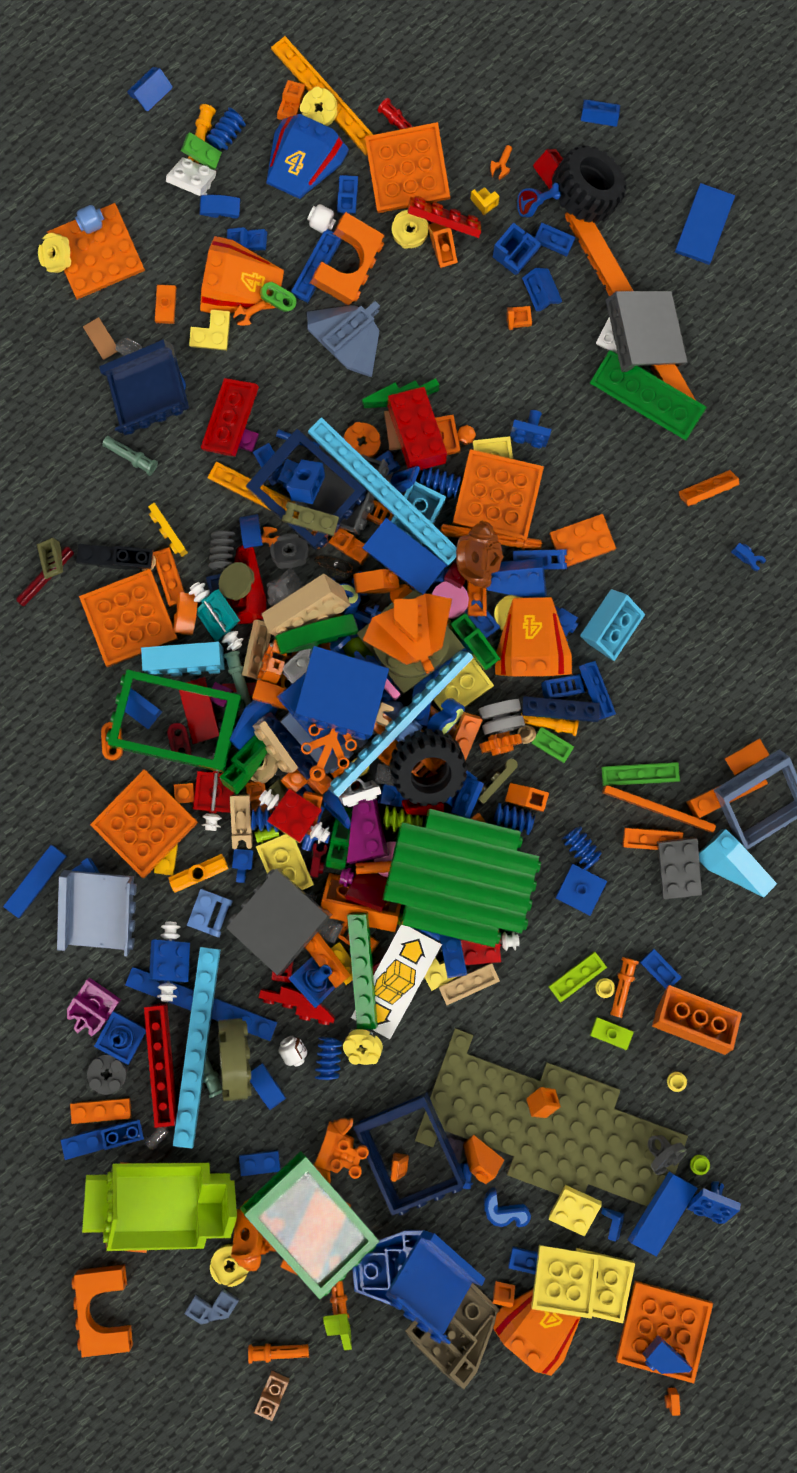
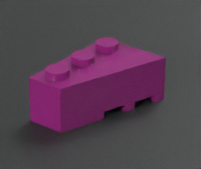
M363 799L353 806L347 863L352 865L356 864V862L361 863L389 856L377 799L369 801Z

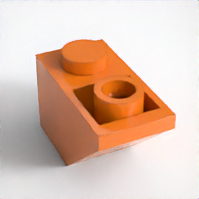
M394 599V624L413 642H417L418 636H422V624H418V617L422 616V605H418V599Z
M510 783L505 802L544 812L549 793Z

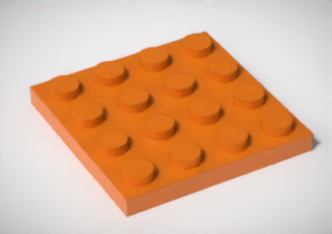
M438 122L365 137L378 213L408 208L410 197L415 198V196L424 198L427 203L450 199Z
M116 203L100 209L104 220H102L103 226L90 234L85 233V231L81 232L76 220L47 231V233L60 234L69 240L71 265L65 268L64 272L76 299H80L145 271Z
M470 449L452 524L473 528L482 520L492 525L494 533L527 541L544 466Z
M151 569L79 596L106 667L141 655V647L163 646L178 640Z
M144 769L90 825L142 878H145L192 830L198 821Z
M634 1281L615 1359L616 1362L661 1374L656 1369L654 1371L645 1364L646 1359L643 1355L645 1349L659 1335L686 1359L692 1367L690 1372L661 1375L694 1383L713 1307L712 1301Z

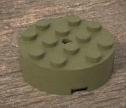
M242 1018L218 1020L223 1101L248 1099V1096H251V1068L248 1060L250 1059V1049L247 1038L244 1037L248 1036L246 1020L243 1021Z

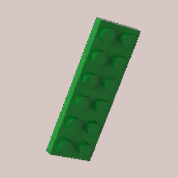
M611 350L607 353L590 382L591 385L687 441L707 409L703 404L638 366H635L628 372H621L618 354Z

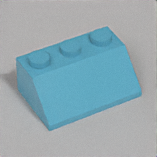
M611 589L580 636L587 644L615 661L645 614L627 594Z

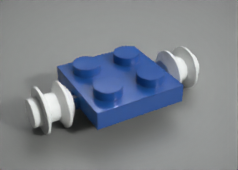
M165 922V925L161 926V928L165 929V933L160 936L166 939V941L151 940L149 980L164 981V984L158 986L161 994L157 995L164 1002H171L173 998H177L173 994V990L177 989V986L171 983H186L189 976L190 943L175 942V939L180 937L176 930L181 928L177 926V922Z

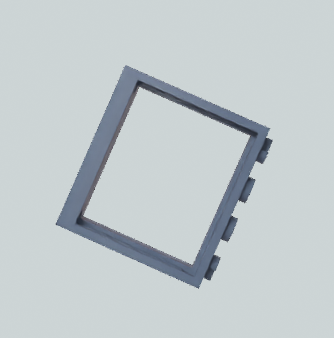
M780 749L714 789L734 837L746 850L797 819V773L790 757ZM782 769L794 801L742 832L729 802Z

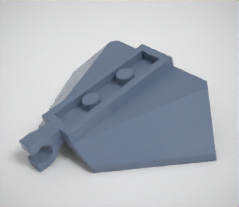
M374 301L366 309L362 306L350 305L307 311V330L347 369L372 377L379 337V329L373 317L379 312L380 305Z

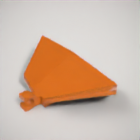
M425 593L414 598L418 599V605H422V616L418 617V624H422V636H418L417 642H413L394 624V608L372 617L363 641L405 665L421 661L426 674L434 671V667L428 657L443 647L452 599Z

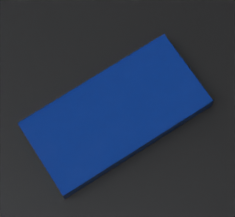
M700 183L675 253L710 265L735 195Z
M385 518L362 547L363 550L421 595L426 593L447 566V564L387 518Z
M669 1171L629 1236L628 1241L657 1257L698 1188Z

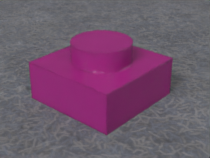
M245 429L239 448L253 452L259 434Z
M216 682L212 689L233 693V690ZM210 697L212 702L224 708L226 707L227 700Z

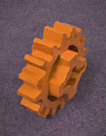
M507 731L488 737L489 741L480 744L482 753L492 752V756L513 751V746L521 744L522 739L520 734L510 735V732Z

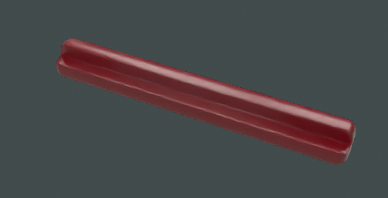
M68 546L61 551L62 565L74 555L73 550ZM42 571L16 598V601L20 605L25 606L51 578L45 579Z

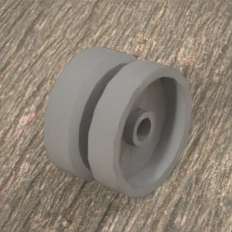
M519 699L502 701L478 709L482 720L493 719L482 726L485 736L507 731L511 732L526 726L522 715L511 716V714L521 710Z

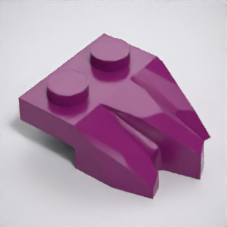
M89 977L68 1006L67 1019L75 1018L77 1020L74 1026L77 1034L87 1027L89 1029L88 1033L92 1037L107 1022L121 999Z

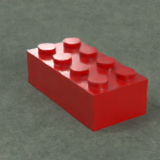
M425 387L389 395L387 407L408 469L418 466L422 470L445 464L447 451Z

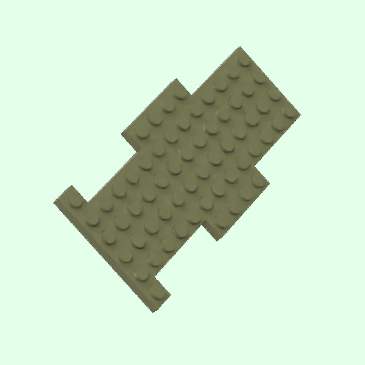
M457 1028L454 1029L430 1100L444 1131L466 1139L475 1135L488 1147L513 1156L507 1172L508 1176L558 1195L561 1194L565 1185L585 1194L589 1184L648 1207L668 1172L676 1174L679 1163L676 1166L672 1164L666 1167L668 1171L661 1175L655 1174L650 1167L655 1157L648 1148V1140L651 1136L663 1135L671 1145L682 1143L685 1147L688 1136L615 1109L620 1089L548 1062L545 1064L540 1080L467 1054L473 1034ZM540 1087L555 1089L561 1106L547 1118L531 1117L527 1103V1097ZM425 1110L415 1141L434 1147L437 1135ZM656 1139L655 1147L660 1150L661 1143Z

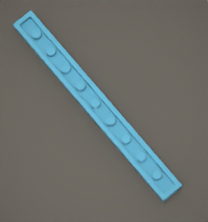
M322 417L308 430V433L441 561L448 566L456 558L457 547Z
M466 651L457 652L452 657V662L442 667L439 675L435 679H431L425 685L426 688L412 698L413 702L408 707L402 708L398 713L399 716L385 726L383 733L376 735L371 741L372 744L368 748H364L354 762L349 763V766L344 769L345 772L340 777L337 776L332 780L331 786L328 789L339 797L474 657Z
M200 947L173 1140V1146L191 1149L194 1147L221 949Z

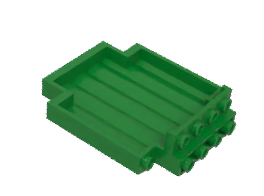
M429 809L424 828L403 822L400 823L382 900L405 905L401 925L495 947V944H499L501 933L498 932L499 929L521 934L523 930H526L528 925L526 913L532 907L530 895L536 889L537 881L534 878L535 873H538L540 870L541 861H539V856L517 851V848L521 847L523 837L520 836L521 831Z

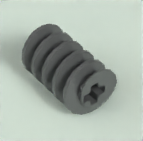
M218 530L211 533V538L214 540L210 541V545L213 546L209 549L210 553L213 554L209 556V560L212 561L208 564L210 569L224 571L227 566L233 564L227 560L233 558V555L229 554L228 551L234 550L233 547L229 546L230 543H234V540L229 538V536L235 535L234 532Z

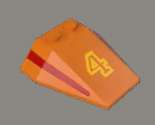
M214 236L208 251L203 277L200 311L211 313V310H221L234 313L240 304L242 308L248 309L263 300L260 295V289L264 284L273 282L280 287L282 286L284 270L234 240ZM270 290L266 291L268 296L272 295ZM266 302L267 307L262 310L273 309L276 307Z
M552 597L513 598L496 651L500 660L495 663V675L556 676L572 674V654Z
M533 1289L514 1299L512 1308L506 1306L500 1308L496 1314L493 1329L503 1345L532 1370L552 1376L565 1360L581 1317L532 1309Z

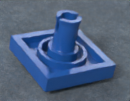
M530 410L527 423L514 420L510 438L516 443L523 444L527 442L531 443V446L535 448H542L547 445L551 429L538 426L542 413L537 410Z
M313 957L289 978L315 1008L335 989L328 979L332 974L331 968L328 965L319 967Z
M113 1011L94 1047L129 1065L146 1034V1027Z
M713 1181L711 1182V1190L703 1188L691 1199L687 1209L693 1211L698 1216H706L715 1223L725 1224L740 1211L741 1203L722 1196L724 1184L720 1183V1186H718L719 1182Z

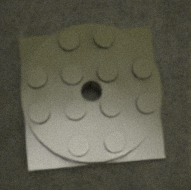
M414 590L403 599H414L421 596V594ZM394 603L386 607L381 613L394 608ZM369 624L357 632L358 637L382 667L389 668L388 676L402 694H405L449 661L457 652L465 648L447 624L442 649L428 657L434 667V671L426 674L421 661L405 665L364 642L363 638Z

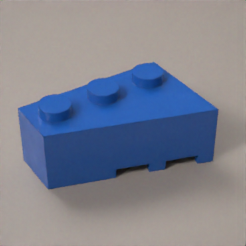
M543 558L501 562L499 571L491 574V585L487 587V590L523 598L546 597Z

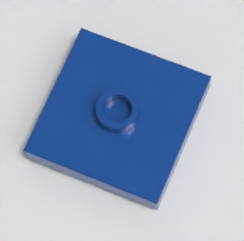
M572 864L555 899L591 916L607 881Z

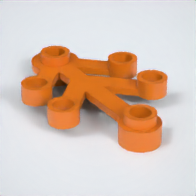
M311 724L308 728V731L312 736H317L321 730H324L318 728L317 733H312L311 728L313 726H316V724ZM331 729L330 734L311 742H304L301 745V751L304 754H310L313 749L325 745L317 765L312 766L309 771L310 777L314 781H321L325 777L324 767L332 748L338 759L337 764L339 768L346 769L349 766V760L344 756L337 739L338 733L335 732V729ZM346 733V735H343L346 741L345 747L347 750L353 751L356 749L357 743L352 739L351 734ZM349 741L354 742L353 748L347 747ZM306 744L311 747L307 752L303 750V746ZM342 759L347 761L345 766L340 765ZM316 770L321 771L319 777L314 776Z

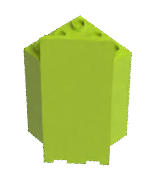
M209 1163L113 1164L111 1172H108L107 1175H86L82 1233L103 1232V1243H107V1251L204 1249L207 1238H231L237 1219L235 1182L230 1180V1173H210Z

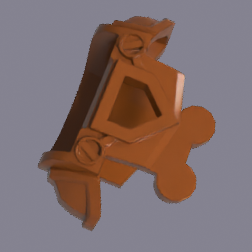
M481 520L472 528L469 535L459 537L456 562L459 573L466 580L470 581L471 584L481 588L489 587L491 585V574L499 571L504 556L502 555L501 542H498V536L494 534L492 525Z

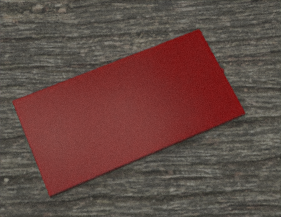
M205 677L187 682L208 688ZM179 690L193 744L218 737L220 732L211 698Z

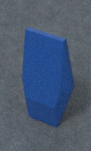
M253 700L245 707L229 739L238 751L255 735V730L252 726L269 712L275 716L278 708Z

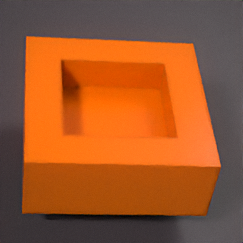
M194 783L174 785L175 799L180 804L194 803Z
M496 1281L493 1304L512 1308L515 1285Z
M668 1388V1395H665V1406L669 1408L672 1416L680 1415L679 1393L676 1388Z

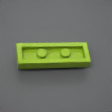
M594 951L548 987L561 1003L607 967Z

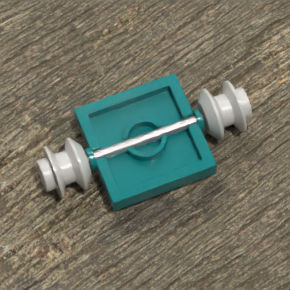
M195 583L190 587L189 595H195L194 602H202L197 608V616L215 642L222 640V643H228L227 650H237L242 646L243 638L238 639V631H231V629L240 619L219 589L213 591L209 596L210 590H204L205 583Z

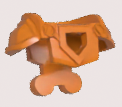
M340 1118L333 1122L329 1121L321 1149L313 1163L329 1184L331 1183L330 1171L338 1173L343 1167L349 1169V1175L352 1178H359L362 1172L359 1162L361 1159H366L369 1155L368 1147L365 1145H360L357 1149L353 1148L354 1138L346 1134L353 1126V1118Z
M237 1209L231 1257L234 1258L238 1266L245 1270L256 1271L260 1267L261 1255L269 1251H277L244 1216L241 1209ZM265 1211L258 1218L276 1237L277 1231H281L284 1228V1220L279 1217L270 1219L269 1216H265Z

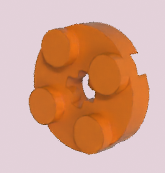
M354 423L346 430L343 437L359 454L373 458L380 449V434L375 427L368 423ZM364 437L367 444L359 446V442L356 439Z

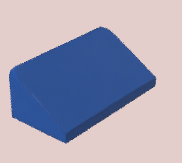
M584 100L581 121L617 127L620 105Z

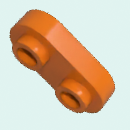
M108 722L101 729L102 753L106 759L115 761L122 756L123 750L116 749L114 755L110 753L111 747L106 741V735L108 730L112 729L113 723ZM120 728L118 739L122 740V730Z

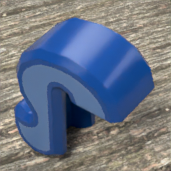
M495 1187L489 1189L485 1194L484 1209L487 1219L493 1225L503 1227L515 1220L517 1227H524L530 1222L531 1214L526 1205L518 1204L498 1207Z

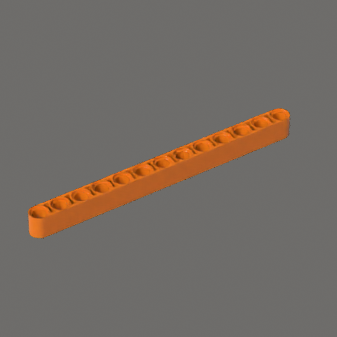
M566 212L565 218L567 223L570 222L571 230L575 237L579 238V244L585 254H588L587 258L593 268L597 270L596 274L602 284L606 286L605 289L608 295L611 296L616 291H633L596 224L593 221L584 222L583 219L578 220L575 218L576 216ZM675 364L651 365L650 368L655 377L695 400Z

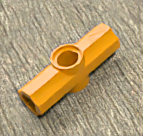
M220 854L170 876L168 879L174 893L229 868L223 854ZM197 868L203 870V876L200 879L194 876V871Z

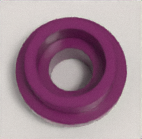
M351 868L342 869L340 884L348 887L354 880V873Z

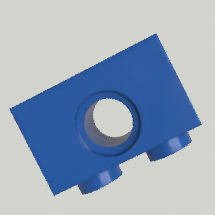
M301 459L298 467L294 469L292 480L287 485L291 501L314 503L325 479L323 463Z

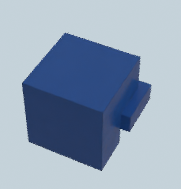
M513 222L494 245L493 258L516 275L539 250L541 243L529 233L525 234V231Z

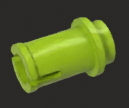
M272 827L270 832L267 831V828L263 829V831L258 829V831L254 832L257 843L261 842L262 844L263 841L280 837L279 832H275L274 827Z

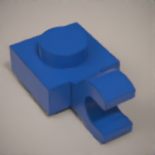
M738 543L731 553L745 564H749L754 571H758L760 567L756 565V561H760L763 564L766 562V559L763 556H754L749 546Z
M234 849L232 868L238 869L236 882L245 883L246 870H252L253 850Z

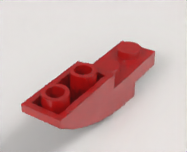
M283 985L280 992L266 989L260 990L259 998L263 999L264 1003L274 1004V1002L282 1003V1007L290 1009L296 1006L295 1014L299 1015V1019L310 1021L311 1018L318 1019V1023L329 1025L330 1022L334 1023V1015L324 1005L320 1003L315 1008L297 989Z

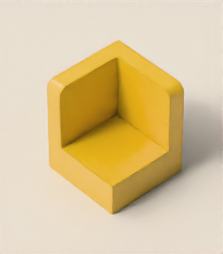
M485 187L479 192L475 189L472 190L470 197L483 215L499 204L500 198L495 191L490 194Z

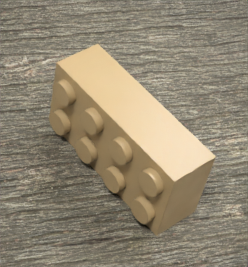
M323 573L263 612L262 616L268 632L276 636L298 627L330 619L342 613L351 605L344 587Z

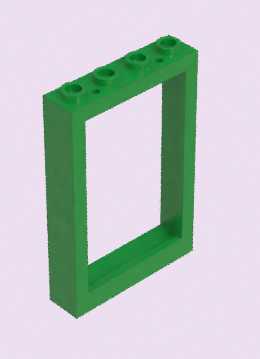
M127 670L126 674H123L121 677L120 685L122 690L116 697L115 703L118 704L116 712L113 711L111 716L112 729L108 730L106 735L108 745L115 749L224 773L231 746L229 739L236 726L242 701L241 695ZM133 679L227 700L214 759L210 760L118 739Z

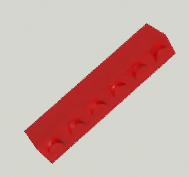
M168 1004L148 1005L144 1007L154 1126L155 1128L175 1126L177 1103Z

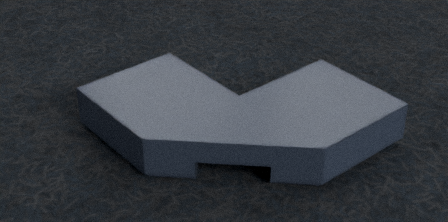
M222 1289L214 1304L211 1305L195 1295L184 1314L199 1324L229 1318L239 1298Z

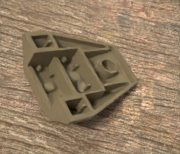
M472 1283L444 1333L447 1339L451 1341L450 1344L442 1341L438 1344L430 1338L431 1334L420 1330L415 1320L414 1322L412 1321L405 1332L413 1344L443 1374L462 1389H465L478 1371L495 1324L496 1314L500 1309Z

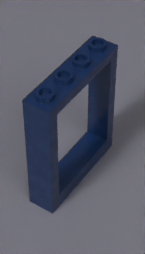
M296 429L248 482L246 488L282 520L286 511L260 488L296 447L302 443L355 490L334 513V516L339 517L336 533L341 527V521L344 518L347 520L354 512L352 509L357 504L360 506L366 499V489L302 432ZM286 523L315 550L318 547L322 548L328 542L327 537L329 535L317 532L313 536L305 528Z
M427 1092L362 1119L353 1126L360 1144L368 1147L369 1155L367 1160L392 1215L397 1213L403 1215L410 1211L409 1208L414 1206L416 1208L423 1207L429 1200L434 1199V1201L445 1197L446 1193L452 1191L454 1194L463 1189L466 1178ZM424 1107L455 1176L399 1199L369 1130Z

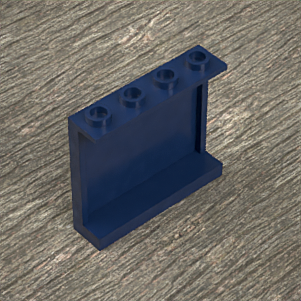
M164 339L99 366L101 374L107 376L120 425L115 428V431L124 435H130L137 429L148 428L152 423L163 422L167 420V417L181 415L184 410L189 409L173 344Z

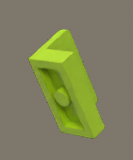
M348 1315L324 1316L323 1321L327 1336L340 1335L344 1350H352L351 1328Z

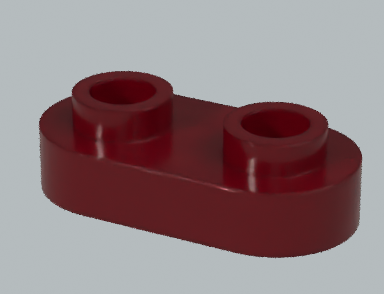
M180 723L170 725L167 734L171 751L179 752L181 748H184L186 750L185 754L191 755L192 748L187 728ZM181 730V735L175 736V731Z

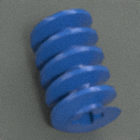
M229 107L228 111L224 113V117L220 118V123H216L215 129H212L211 134L206 136L208 142L219 151L222 148L228 150V146L225 143L232 144L233 141L230 137L237 138L234 131L241 133L239 125L242 127L246 126L242 117Z
M432 467L427 470L424 469L420 479V484H426L428 488L433 486V490L436 492L440 489V494L442 495L447 491L448 498L454 494V499L461 482V476L454 480V474L452 473L447 478V471L439 475V469L437 468L433 473Z
M498 803L493 822L496 821L497 826L503 823L505 828L511 825L513 830L518 827L521 833L526 829V834L529 835L533 828L536 812L532 817L529 810L524 815L523 809H520L517 813L516 807H512L509 811L508 805H505L502 809L501 803Z
M258 806L256 811L253 808L252 830H255L258 825L260 831H263L266 826L267 831L270 832L272 827H274L267 822L272 814L267 810V807L264 812H262L261 806ZM274 827L275 832L278 833L279 829Z
M580 826L574 828L562 839H567L564 844L565 846L572 845L569 850L570 852L577 851L574 858L582 857L579 864L586 863L584 870H586L600 859L599 857L602 852H594L597 846H589L592 840L591 838L584 840L587 833L580 834L582 830Z
M319 1037L318 1039L324 1041V1043L318 1045L323 1051L317 1053L322 1059L316 1061L321 1067L316 1068L315 1071L321 1074L315 1076V1078L321 1080L337 1079L340 1074L335 1071L340 1070V1066L335 1063L341 1062V1058L336 1055L342 1054V1050L337 1047L342 1046L343 1042L335 1038Z

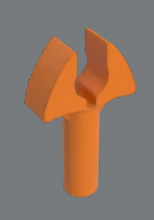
M507 145L499 162L491 161L490 171L492 177L495 170L500 167L502 172L499 175V180L510 172V168L506 167V162L512 151L511 146Z
M262 300L248 309L242 308L240 304L235 310L233 318L243 314L245 315L244 319L238 321L237 325H250V316L266 308L267 304Z
M263 527L262 543H267L271 547L272 543L274 545L279 536L269 538L268 536L270 533L277 532L278 530L273 527Z

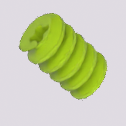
M386 806L383 824H385L387 831L392 826L393 832H396L402 822L422 827L424 815L422 817L420 815L412 816V814L405 815L403 808L397 813L396 807L389 812V806Z

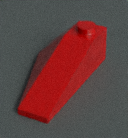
M242 545L237 548L234 563L242 562L249 566L254 572V583H252V589L244 598L239 600L226 599V601L240 619L237 624L253 623L254 620H263L262 613L267 610L266 596L254 548H244Z

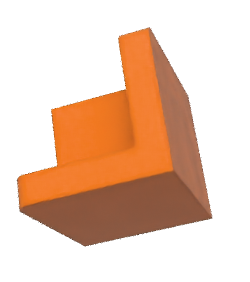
M540 1087L527 1097L531 1117L547 1118L561 1107L555 1089Z

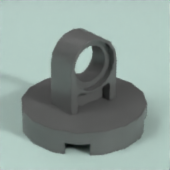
M663 1135L651 1136L648 1140V1148L655 1157L650 1167L656 1175L667 1172L666 1167L672 1164L676 1166L687 1154V1149L682 1143L671 1145ZM656 1139L661 1143L660 1150L655 1147Z

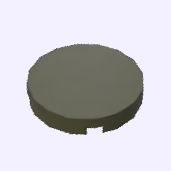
M235 562L229 565L220 576V592L229 599L239 600L244 598L252 589L251 585L255 579L254 572L242 562Z

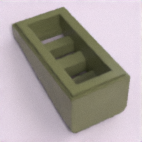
M51 538L37 544L44 578L48 579L62 573L63 565L60 542L55 538Z

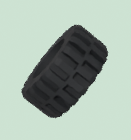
M586 145L575 147L566 154L554 171L552 185L554 183L559 184L561 196L558 200L561 207L567 210V213L573 214L578 220L583 219L584 222L593 221L594 223L607 219L625 197L626 181L624 173L621 172L622 168L619 164L615 163L613 157L610 158L605 151H599V148H590V146Z
M425 729V732L418 730L414 732L413 736L408 734L404 737L405 742L399 741L396 745L397 750L394 749L391 754L390 767L397 791L401 793L404 799H409L413 804L419 802L420 806H427V804L434 806L438 802L442 801L444 803L448 801L447 798L450 796L453 798L457 794L456 791L461 790L463 782L467 777V764L459 743L448 733L443 734V731L437 729L435 732H432L431 729ZM435 757L445 761L444 767L433 776L418 777L411 773L414 766L423 759Z

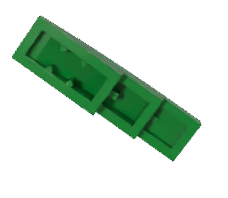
M436 378L420 386L425 387L427 396L439 391V383ZM416 380L401 388H398L395 382L362 399V405L364 408L387 407L389 395L420 387Z
M353 614L292 629L276 635L275 639L280 654L312 649L313 646L318 647L319 644L334 642L339 637L355 635L358 629Z

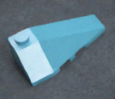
M721 829L699 851V862L707 870L761 897H765L777 884L727 829Z

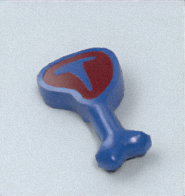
M554 183L552 188L544 193L533 188H526L520 191L517 200L520 216L530 218L534 215L537 207L543 204L545 200L550 198L558 200L561 196L559 184Z

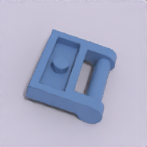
M200 889L187 926L220 938L222 924L229 906H232L233 900ZM218 901L222 905L215 924L211 928L208 927V924Z

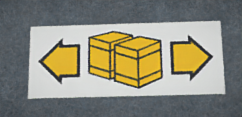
M400 926L373 976L378 1027L372 1030L391 1039L442 944L411 927ZM354 1011L351 1018L356 1021V1012Z

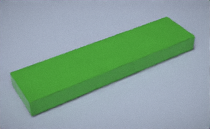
M678 762L601 767L603 786L680 782Z

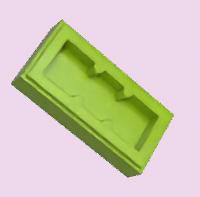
M596 1017L590 1036L627 1050L634 1032Z

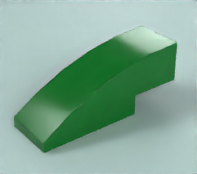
M463 613L448 624V627L484 670H487L500 660V657L479 628L475 627L466 613Z
M256 735L231 758L233 764L219 777L223 785L235 794H238L244 788L267 754L266 745Z
M344 807L351 822L353 809ZM335 819L326 867L342 870L345 869L347 862L350 829H347L337 819Z

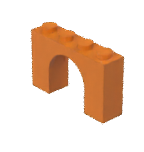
M345 212L340 218L333 234L356 249L359 255L358 270L349 274L341 273L321 262L310 284L350 305L353 301L356 302L361 294L359 288L361 285L364 286L369 277L366 273L369 268H373L376 262L374 256L376 252L379 253L384 245V242H382L384 235Z
M125 1264L78 1270L74 1277H72V1288L76 1292L74 1309L77 1310L78 1314L76 1330H79L80 1335L77 1345L82 1357L130 1352L133 1346L131 1325L103 1327L93 1320L90 1313V1302L95 1295L125 1289L127 1285Z

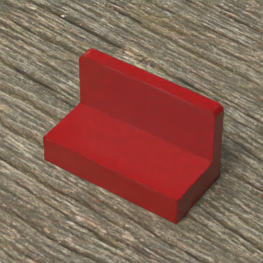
M547 149L533 165L549 189L552 188L554 171L563 160L556 149Z

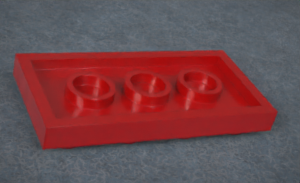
M415 196V198L410 197L408 214L477 238L480 237L481 221H478L477 217L461 215V212L456 209H444L443 205L439 203H427L424 198Z
M224 378L201 449L236 457L259 388L256 383Z

